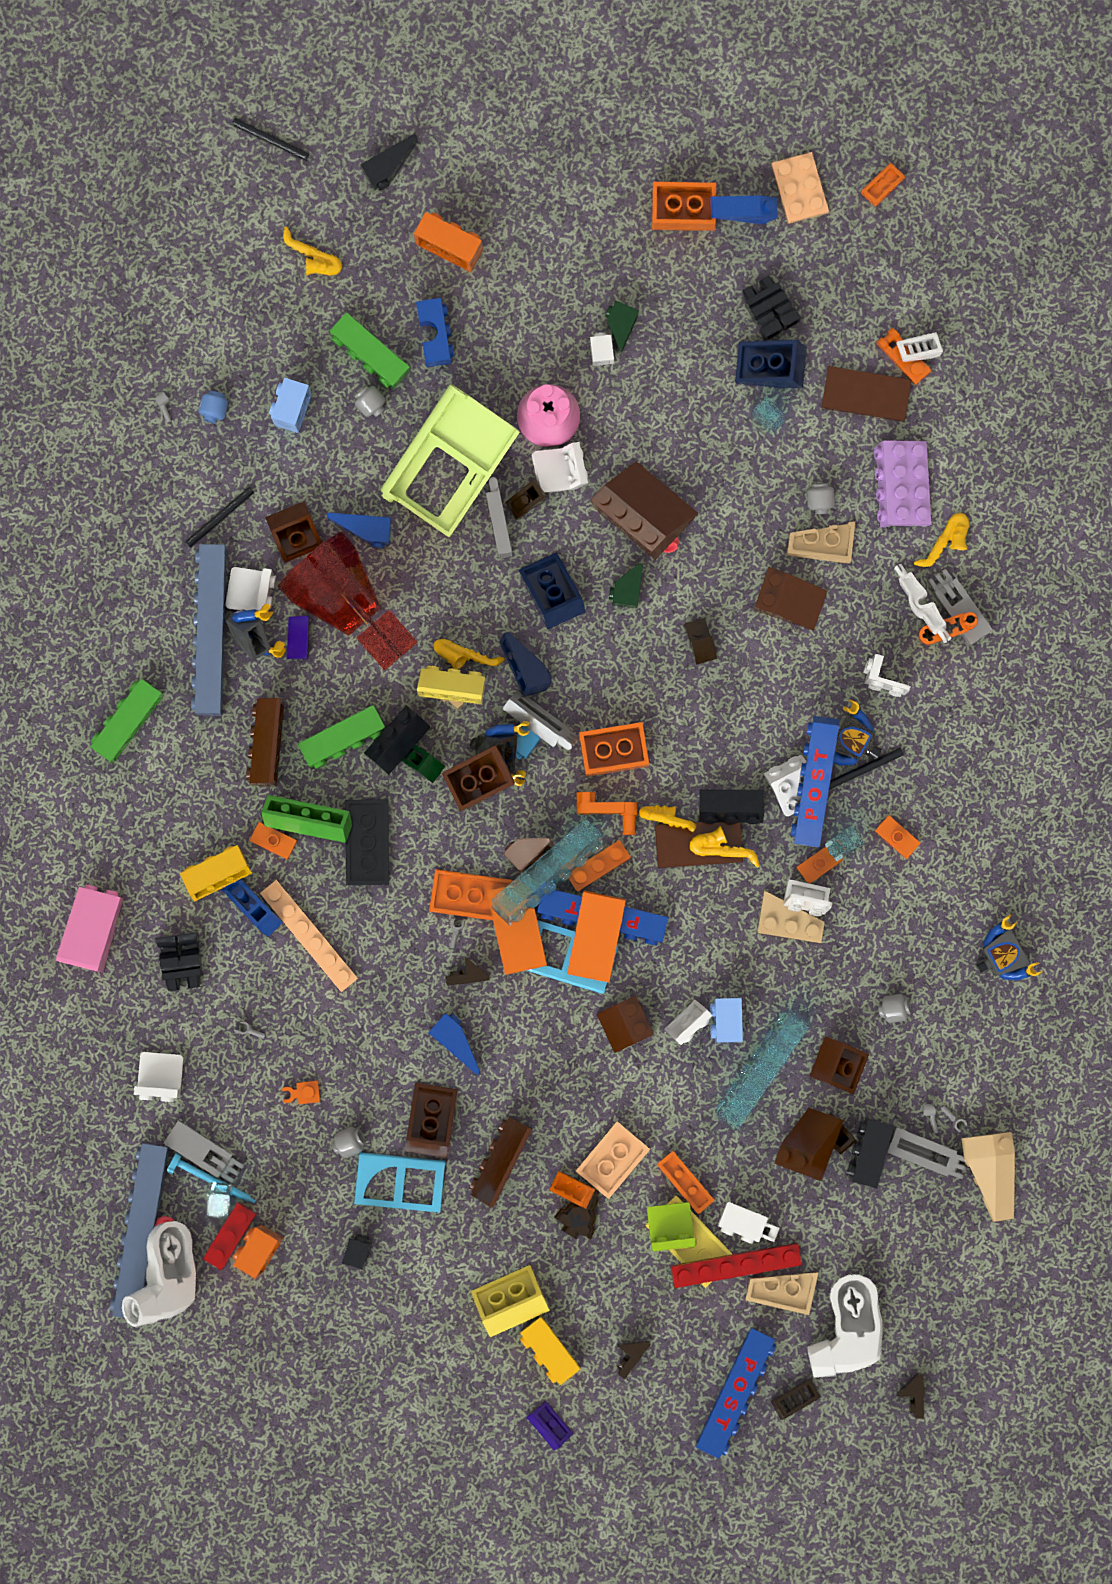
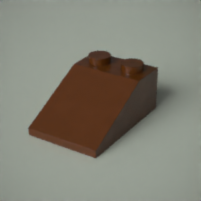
M768 567L754 611L814 631L827 590L791 574Z
M497 745L442 772L460 811L469 809L516 784Z
M415 1083L405 1152L447 1158L458 1089Z
M808 1108L781 1143L774 1164L822 1181L844 1120Z

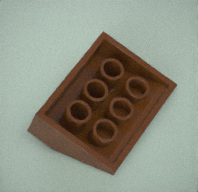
M637 461L606 483L590 500L594 509L654 560L665 551L698 515L697 511Z
M511 1117L508 1120L503 1119L498 1129L502 1133L498 1140L493 1139L488 1149L492 1153L489 1159H483L479 1167L482 1173L479 1179L474 1178L469 1189L472 1190L471 1196L491 1208L494 1207L533 1128Z

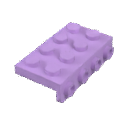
M882 441L878 443L874 449V458L877 460L875 479L878 480L876 499L879 501L877 519L880 522V527L931 525L927 441Z

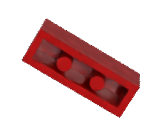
M238 1202L203 1259L216 1268L223 1270L258 1213Z

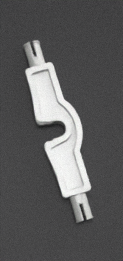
M899 564V567L897 565L894 569L900 576V585L909 597L911 610L916 616L924 619L934 635L938 633L943 643H946L947 640L951 639V636L945 630L946 622L941 617L935 603L930 602L920 605L919 603L927 597L926 590L917 581L912 572L907 573L902 564Z

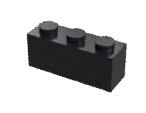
M406 705L364 754L389 775L431 727Z
M699 790V822L707 824L726 822L727 824H736L737 822L748 824L763 823L764 790Z

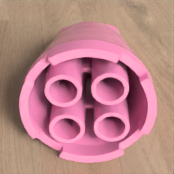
M554 384L536 386L529 390L519 403L517 410L519 429L528 441L537 446L555 447L562 445L574 436L579 427V405L575 397L561 386Z

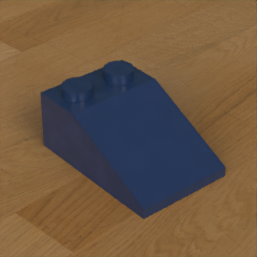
M798 340L739 342L735 383L783 389L803 388L807 347Z
M557 552L518 569L547 630L586 612L583 599Z

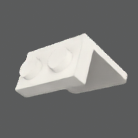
M579 442L571 443L559 449L540 450L532 453L537 482L544 493L575 490L588 483V474L583 461V451L580 448Z
M233 567L231 569L225 606L228 609L238 611L243 609H256L259 611L264 604L272 606L273 597L270 596L271 588L274 589L276 583V576H274L272 569L263 568V571Z
M875 654L872 659L869 658L866 661L863 673L867 675L864 683L869 685V689L875 691L886 689L889 690L890 695L896 697L906 695L910 691L911 686L878 677L884 656Z
M802 755L794 756L787 762L774 766L769 771L763 773L767 782L772 787L785 816L794 814L795 804H800L801 796H797L798 784L803 783L804 776H800L801 765L806 763Z
M789 879L787 881L783 906H787L791 911L800 912L801 910L809 911L810 915L822 916L832 907V902L828 901L830 888Z
M151 1052L141 1053L138 1086L134 1087V1095H139L140 1100H152V1096L161 1097V1101L174 1102V1098H180L183 1056Z

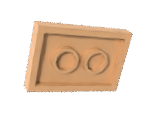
M812 152L771 163L788 224L829 213Z
M616 1122L578 1167L576 1172L609 1199L650 1149L619 1122Z

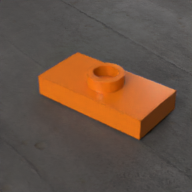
M890 162L861 191V194L876 208L905 179V176Z
M890 815L874 831L905 859L921 844Z
M258 822L249 840L287 860L297 843V840L273 828L265 827L261 822Z
M830 843L797 866L796 869L806 883L810 884L842 862L843 859L832 843Z
M558 1171L549 1189L553 1193L585 1209L595 1191L594 1188Z

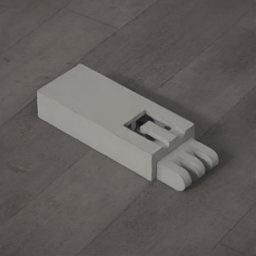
M491 477L489 479L491 492L486 493L498 556L501 559L511 557L512 549L498 481L495 477Z
M943 569L941 572L945 579H942L937 573L934 577L938 584H935L932 578L928 579L927 582L935 592L933 595L949 617L967 612L976 614L978 618L976 627L967 633L961 634L968 645L971 646L993 629L958 579L955 578L953 580L948 571ZM948 593L951 600L957 597L959 602L951 606L944 594ZM972 617L966 618V622H974ZM959 618L955 619L957 624L954 625L956 627H959V631H962L963 629L959 624Z
M519 690L503 707L504 711L520 723L528 721L530 724L526 727L552 747L558 743L566 750H570L579 741V737L570 731L569 727L529 697H523L522 692Z
M180 1120L177 1121L164 1141L165 1145L217 1178L221 1176L231 1183H234L235 1179L229 1176V1173L231 1172L236 1176L240 1173L233 1168L234 1165L241 1169L244 1167V1164L233 1158L232 1153ZM211 1150L218 1156L222 1157V1159L219 1160L218 1158L213 1156L212 1159L208 1161L207 1159H205V1157Z
M895 1128L887 1153L944 1176L952 1175L963 1179L964 1175L956 1171L957 1168L966 1171L967 1167L959 1164L960 1160L964 1163L966 1162L963 1156L957 1154V1151L900 1128ZM933 1151L946 1156L945 1159L937 1155L936 1161L943 1163V1165L930 1160Z

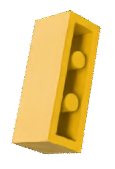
M238 845L227 847L222 853L216 856H209L204 862L198 865H191L180 873L186 889L194 902L252 874Z
M542 1316L520 1332L522 1337L519 1339L527 1349L529 1347L533 1349L536 1353L533 1355L534 1359L540 1366L545 1365L548 1369L546 1374L553 1384L558 1382L561 1385L581 1370L580 1366Z

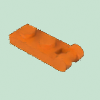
M891 328L887 331V335L884 338L878 339L876 343L916 386L932 370L922 360L903 362L898 346H895L893 349L889 346L892 341L897 344V341L903 340L894 328ZM904 346L906 354L910 355L908 346Z

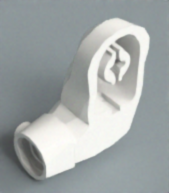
M177 1221L160 1223L154 1227L148 1236V1266L146 1271L148 1285L125 1297L122 1303L124 1317L131 1326L148 1325L161 1319L171 1318L183 1312L194 1302L196 1269L192 1254V1238L190 1231L182 1223Z
M847 1275L840 1278L831 1288L830 1301L836 1316L835 1330L837 1337L832 1341L827 1339L807 1346L814 1378L836 1376V1373L853 1372L868 1367L880 1360L883 1323L878 1304L877 1288L870 1279L861 1275Z

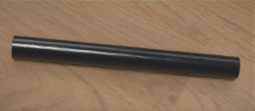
M234 118L232 126L298 158L307 161L310 153L244 121Z
M250 487L245 489L185 541L190 548L253 495L254 491Z
M901 748L830 780L829 790L904 756Z

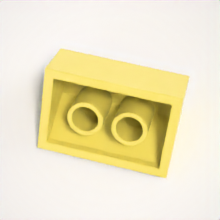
M427 666L426 669L421 668L417 693L421 697L482 705L486 678L480 672L469 671V674H461V670L449 668L446 672L439 671V667Z
M530 1265L471 1291L481 1320L490 1337L550 1311Z

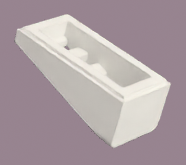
M937 332L897 341L903 362L939 357L943 352ZM926 343H929L931 350H928ZM919 344H922L923 349H924L923 352L921 351V348H920V345H919ZM912 345H915L917 353H914ZM904 346H908L910 355L906 354Z

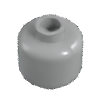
M366 385L354 396L356 398L355 406L366 417L371 415L377 417L385 409L383 407L386 401L385 397L375 386L368 387Z
M828 483L811 484L812 487L807 490L808 508L815 510L816 514L828 513V509L835 506L834 488L828 486Z
M901 993L884 996L882 1004L878 1005L880 1017H884L888 1023L905 1021L908 1015L911 1014L909 998H905Z
M350 1126L334 1135L332 1147L336 1154H340L343 1158H349L362 1152L366 1141L360 1129Z

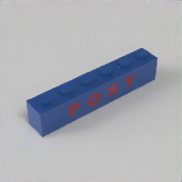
M813 716V722H808L806 735H810L809 743L805 742L803 755L807 756L806 763H802L800 776H804L803 783L798 784L797 796H801L800 804L796 803L794 816H798L797 824L792 823L791 836H795L794 844L820 847L839 719Z
M543 887L537 913L541 914L542 919L553 921L555 917L562 919L561 923L574 926V923L578 922L582 896ZM624 907L619 933L625 934V939L636 941L637 937L643 938L646 944L657 946L658 942H663L668 917Z
M750 1327L697 1440L696 1448L720 1459L721 1455L725 1456L730 1447L728 1440L731 1435L735 1436L740 1425L737 1421L740 1415L744 1416L748 1409L747 1399L749 1395L753 1396L758 1387V1384L755 1382L759 1375L763 1376L768 1365L765 1361L768 1355L772 1356L777 1344H774L775 1339Z

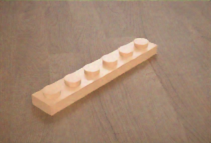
M277 880L260 893L341 992L358 979Z

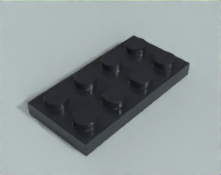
M388 799L345 800V811H350L352 828L346 841V886L389 885Z

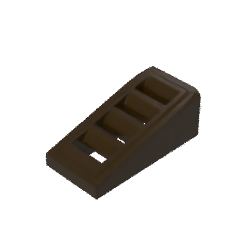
M809 1378L771 1400V1403L779 1418L784 1420L821 1397ZM805 1386L807 1387L810 1395L812 1396L810 1399H808L804 1390L802 1389ZM799 1391L802 1399L804 1400L803 1403L799 1401L795 1392ZM790 1395L794 1403L796 1404V1407L794 1408L791 1405L789 1399L787 1398ZM780 1401H784L789 1411H785Z

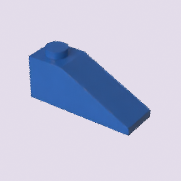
M760 195L710 197L711 218L766 224L778 218L776 197Z
M327 512L329 521L365 543L371 544L372 548L384 549L385 546L390 545L391 518Z
M241 879L221 889L265 936L269 937L283 923Z
M445 1013L429 1031V1034L478 1075L480 1069L463 1028L459 1025L461 1021L454 1014L451 1013L448 1016Z

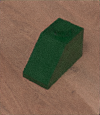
M615 301L613 306L610 305L608 307L605 317L608 318L607 325L617 350L622 353L639 315V310Z
M643 564L636 565L615 582V587H610L609 600H613L612 606L638 608Z
M417 745L401 761L431 783H434L445 768V765Z

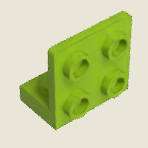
M689 1202L647 1207L652 1252L696 1246Z

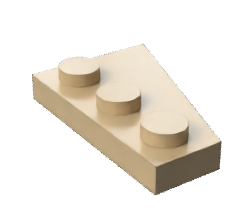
M855 521L844 525H831L822 529L814 528L790 533L787 556L850 564Z
M764 891L757 933L821 943L824 921L803 910L800 912L791 911L787 906H783L784 900Z
M818 1272L750 1278L745 1300L809 1315Z

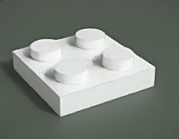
M694 1000L664 1030L682 1045L690 1041L699 1028H703L708 1024L712 1014Z

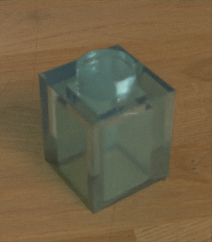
M768 397L751 414L768 432L772 429L777 431L785 422L782 420L785 413Z
M851 825L828 841L825 846L837 862L864 842Z
M211 1182L208 1192L207 1216H214L216 1218L229 1217L232 1206L233 1184Z

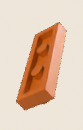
M618 840L568 872L566 876L576 892H579L631 857L621 841Z
M671 1151L656 1164L686 1201L690 1203L697 1214H700L715 1201L674 1151Z

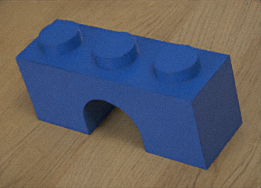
M441 298L416 301L420 327L432 326L438 332L432 341L422 342L426 367L451 364L454 350L453 344L448 345L447 337H451L450 324L445 325L444 317L448 316L447 305L442 304Z

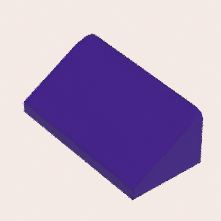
M293 616L288 618L287 659L308 660L309 616Z
M546 1400L526 1417L554 1451L573 1435V1432Z

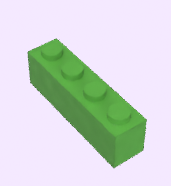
M347 312L330 330L332 342L338 347L343 345L348 350L347 354L354 361L359 359L364 364L362 367L369 374L375 373L380 377L378 381L385 388L390 386L394 390L409 374L410 367Z
M143 679L132 684L129 689L131 693L126 699L122 698L116 707L118 710L114 716L110 715L103 724L105 728L101 733L97 732L91 740L93 744L90 747L113 764L164 697L161 692Z
M374 705L298 743V746L308 766L319 769L327 764L326 760L332 757L335 760L346 755V750L350 748L356 750L365 745L364 741L372 738V740L377 739L384 731L385 726Z
M268 795L261 812L265 827L346 843L352 828L350 811Z

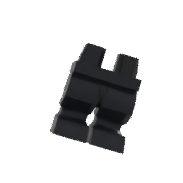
M766 276L759 281L763 289L760 293L757 294L753 286L747 287L742 292L745 299V307L754 323L761 326V335L764 341H768L782 333V330L785 331L796 325L801 319L797 309L792 307V302L789 301L779 282L775 283L770 276ZM774 314L779 316V320L774 317Z
M199 932L155 938L157 947L161 949L159 962L162 980L166 981L168 991L181 990L179 978L187 977L188 989L200 987V975H203L201 950L198 946ZM178 943L182 946L180 954L178 952Z

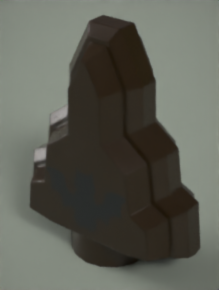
M594 1191L586 1209L573 1202H570L565 1209H559L554 1218L564 1225L561 1229L563 1232L575 1239L580 1234L591 1240L596 1230L593 1224L596 1219L594 1209L598 1204V1191Z

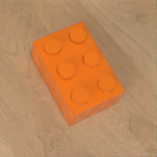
M653 182L652 230L715 231L716 219L711 218L710 197L716 196V183Z
M425 212L414 232L415 244L472 272L483 252L480 236L471 231L467 233L461 230V226L454 222L449 224L443 221V218L434 212L431 214Z
M642 722L579 732L586 777L649 767Z
M263 1225L250 1228L244 1238L247 1241L245 1246L239 1247L232 1258L235 1260L233 1266L254 1279L262 1275L283 1240L282 1236Z

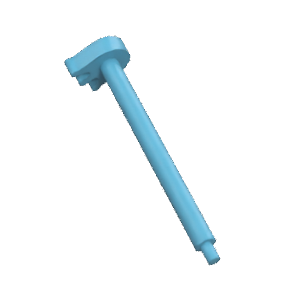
M176 1152L166 1172L173 1174L178 1166L245 1202L249 1201L254 1204L256 1201L243 1191L181 1160L182 1155Z

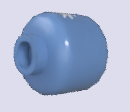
M209 391L202 396L198 412L204 417V421L215 424L217 420L225 418L228 400L224 398V394Z

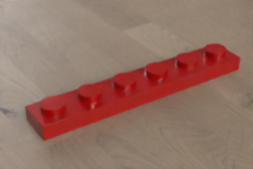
M798 1243L670 1265L673 1286L674 1288L795 1267L802 1264Z

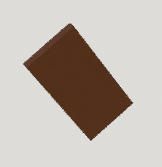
M828 366L821 408L905 422L912 380Z
M740 822L736 824L695 823L696 829L694 832H691L687 827L682 829V826L677 828L675 825L671 827L669 824L655 825L658 868L743 862V857L696 855L690 850L689 846L693 837L698 834L713 832L721 826L727 843H721L720 846L742 847Z

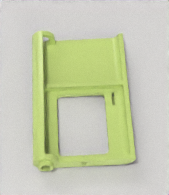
M450 384L380 489L383 493L381 496L391 503L393 500L399 502L440 532L450 537L520 431L468 394ZM436 447L441 448L469 469L468 474L438 517L406 495L407 489Z

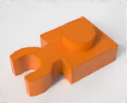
M318 1080L296 1083L297 1089L295 1090L291 1087L282 1088V1091H289L291 1093L289 1099L283 1100L284 1103H291L296 1098H298L299 1104L321 1102Z

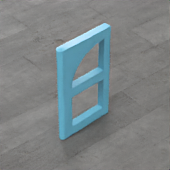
M537 920L540 936L543 929L572 938L562 970L544 966L526 971L604 994L607 982L567 974L575 931Z
M359 1153L354 1204L440 1213L446 1165L444 1160ZM388 1167H397L394 1201L364 1198L366 1187L376 1173ZM406 1168L436 1171L432 1205L402 1202Z

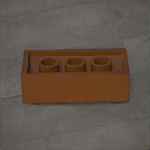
M281 698L257 699V704H253L252 716L255 717V725H251L250 738L254 739L253 746H249L248 759H252L251 767H247L246 779L250 780L251 785L277 787L284 702Z

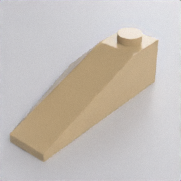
M1012 1132L961 1138L965 1162L971 1168L975 1177L973 1178L975 1184L979 1186L983 1194L982 1199L992 1221L1014 1219L1015 1151Z

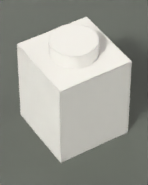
M596 333L594 337H590L593 366L614 364L611 335Z

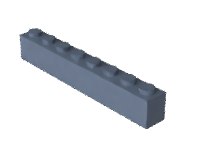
M199 544V550H196L195 553L196 563H199V571H195V584H198V592L194 593V604L198 605V613H194V626H197V634L193 635V647L197 648L196 655H193L192 666L196 668V676H192V689H195V697L191 699V709L195 710L196 715L222 716L227 547L221 544Z
M142 1143L141 1147L137 1148L136 1160H139L138 1168H134L132 1181H135L134 1190H130L128 1202L131 1203V1209L126 1212L125 1224H128L127 1233H123L121 1239V1246H124L123 1255H119L117 1267H120L119 1276L115 1277L114 1289H117L116 1297L111 1299L110 1310L113 1311L112 1316L125 1318L122 1310L124 1298L146 1287V1271L148 1266L147 1241L158 1219L170 1147Z

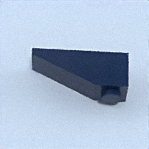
M509 632L504 633L499 643L523 697L546 691L552 683V677L549 670H546L544 663Z

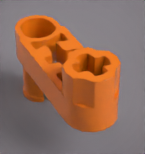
M972 612L961 613L944 619L946 623L949 622L950 625L957 624L955 619L959 618V624L963 630L959 631V627L952 629V634H949L951 638L967 633L969 630L974 629L978 623L976 614ZM972 617L974 622L968 623L966 618ZM928 625L922 627L918 635L919 641L927 646L943 641L938 633L931 637V641L923 638L922 635H925V630L932 633Z
M595 792L576 793L578 815L620 814V816H623L622 835H636L635 816H637V802H596Z

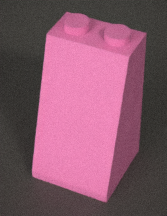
M86 884L85 888H78L55 961L103 973L123 898L118 897L119 892L106 889V893L97 891L98 887Z

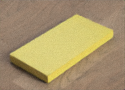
M676 1195L667 1204H676L683 1202ZM692 1211L691 1218L696 1246L669 1250L681 1263L732 1254ZM711 1282L702 1283V1285L706 1288Z

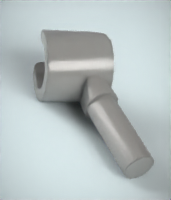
M162 392L156 396V402L161 408L166 422L169 423L172 420L165 404L170 400Z
M456 918L452 920L451 924L453 935L449 948L455 949L459 931L464 928V920H462L460 927L454 926Z
M237 1021V1023L243 1025L242 1031L234 1029L235 1033L243 1035L248 1033L264 1039V1033L250 1028L247 1022Z
M923 1104V1116H930L933 1134L938 1133L935 1107L932 1104Z
M945 1105L941 1108L953 1122L952 1125L955 1130L961 1132L957 1128V1123L960 1121L967 1126L965 1120L957 1118Z

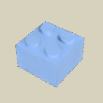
M284 377L283 383L278 384L276 390L278 398L276 403H272L269 414L272 415L271 419L275 426L299 433L312 393L309 385Z
M742 998L714 999V1003L710 1004V1013L714 1017V1025L710 1026L711 1038H715V1043L743 1042Z

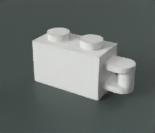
M728 1201L718 1223V1226L722 1227L721 1232L733 1236V1233L742 1235L741 1240L753 1244L754 1240L759 1242L761 1237L775 1242L780 1229L766 1223L768 1217ZM765 1226L770 1228L768 1236L762 1234Z

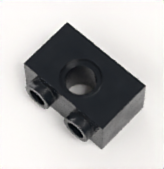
M360 1234L350 1237L342 1264L363 1270L373 1243L368 1241L369 1237Z

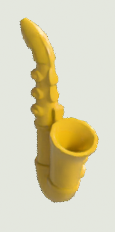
M288 227L284 228L283 238L285 244L292 247L295 251L298 250L300 253H305L306 256L313 258V260L306 258V276L315 273L330 276L341 272L342 263L339 258L292 239Z
M964 513L952 515L928 558L915 561L914 565L920 567L932 566L935 560L940 557L943 548H946L949 540L952 541L949 546L950 549L967 550L966 535L969 528L967 515Z
M437 639L433 644L434 651L439 656H442V659H446L453 669H460L466 660L469 661L470 659L488 666H497L505 660L504 657L487 658V655L483 656L480 652L476 653L473 649L464 648L447 639Z
M644 806L639 810V816L643 819L663 822L671 827L674 825L677 828L682 826V829L687 827L691 832H694L696 829L694 822L675 817L676 806Z
M721 826L713 832L698 834L690 841V850L696 855L748 857L751 863L759 867L758 857L754 850L733 846L731 848L726 845L720 846L721 843H727Z

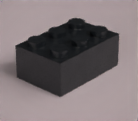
M865 1118L864 1122L860 1121L857 1134L861 1135L859 1143L855 1142L852 1149V1155H855L853 1164L849 1163L846 1176H849L848 1181L878 1188L894 1125Z

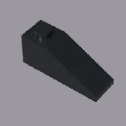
M415 133L360 164L362 172L374 191L377 189L380 191L384 190L390 185L389 182L394 179L418 143Z

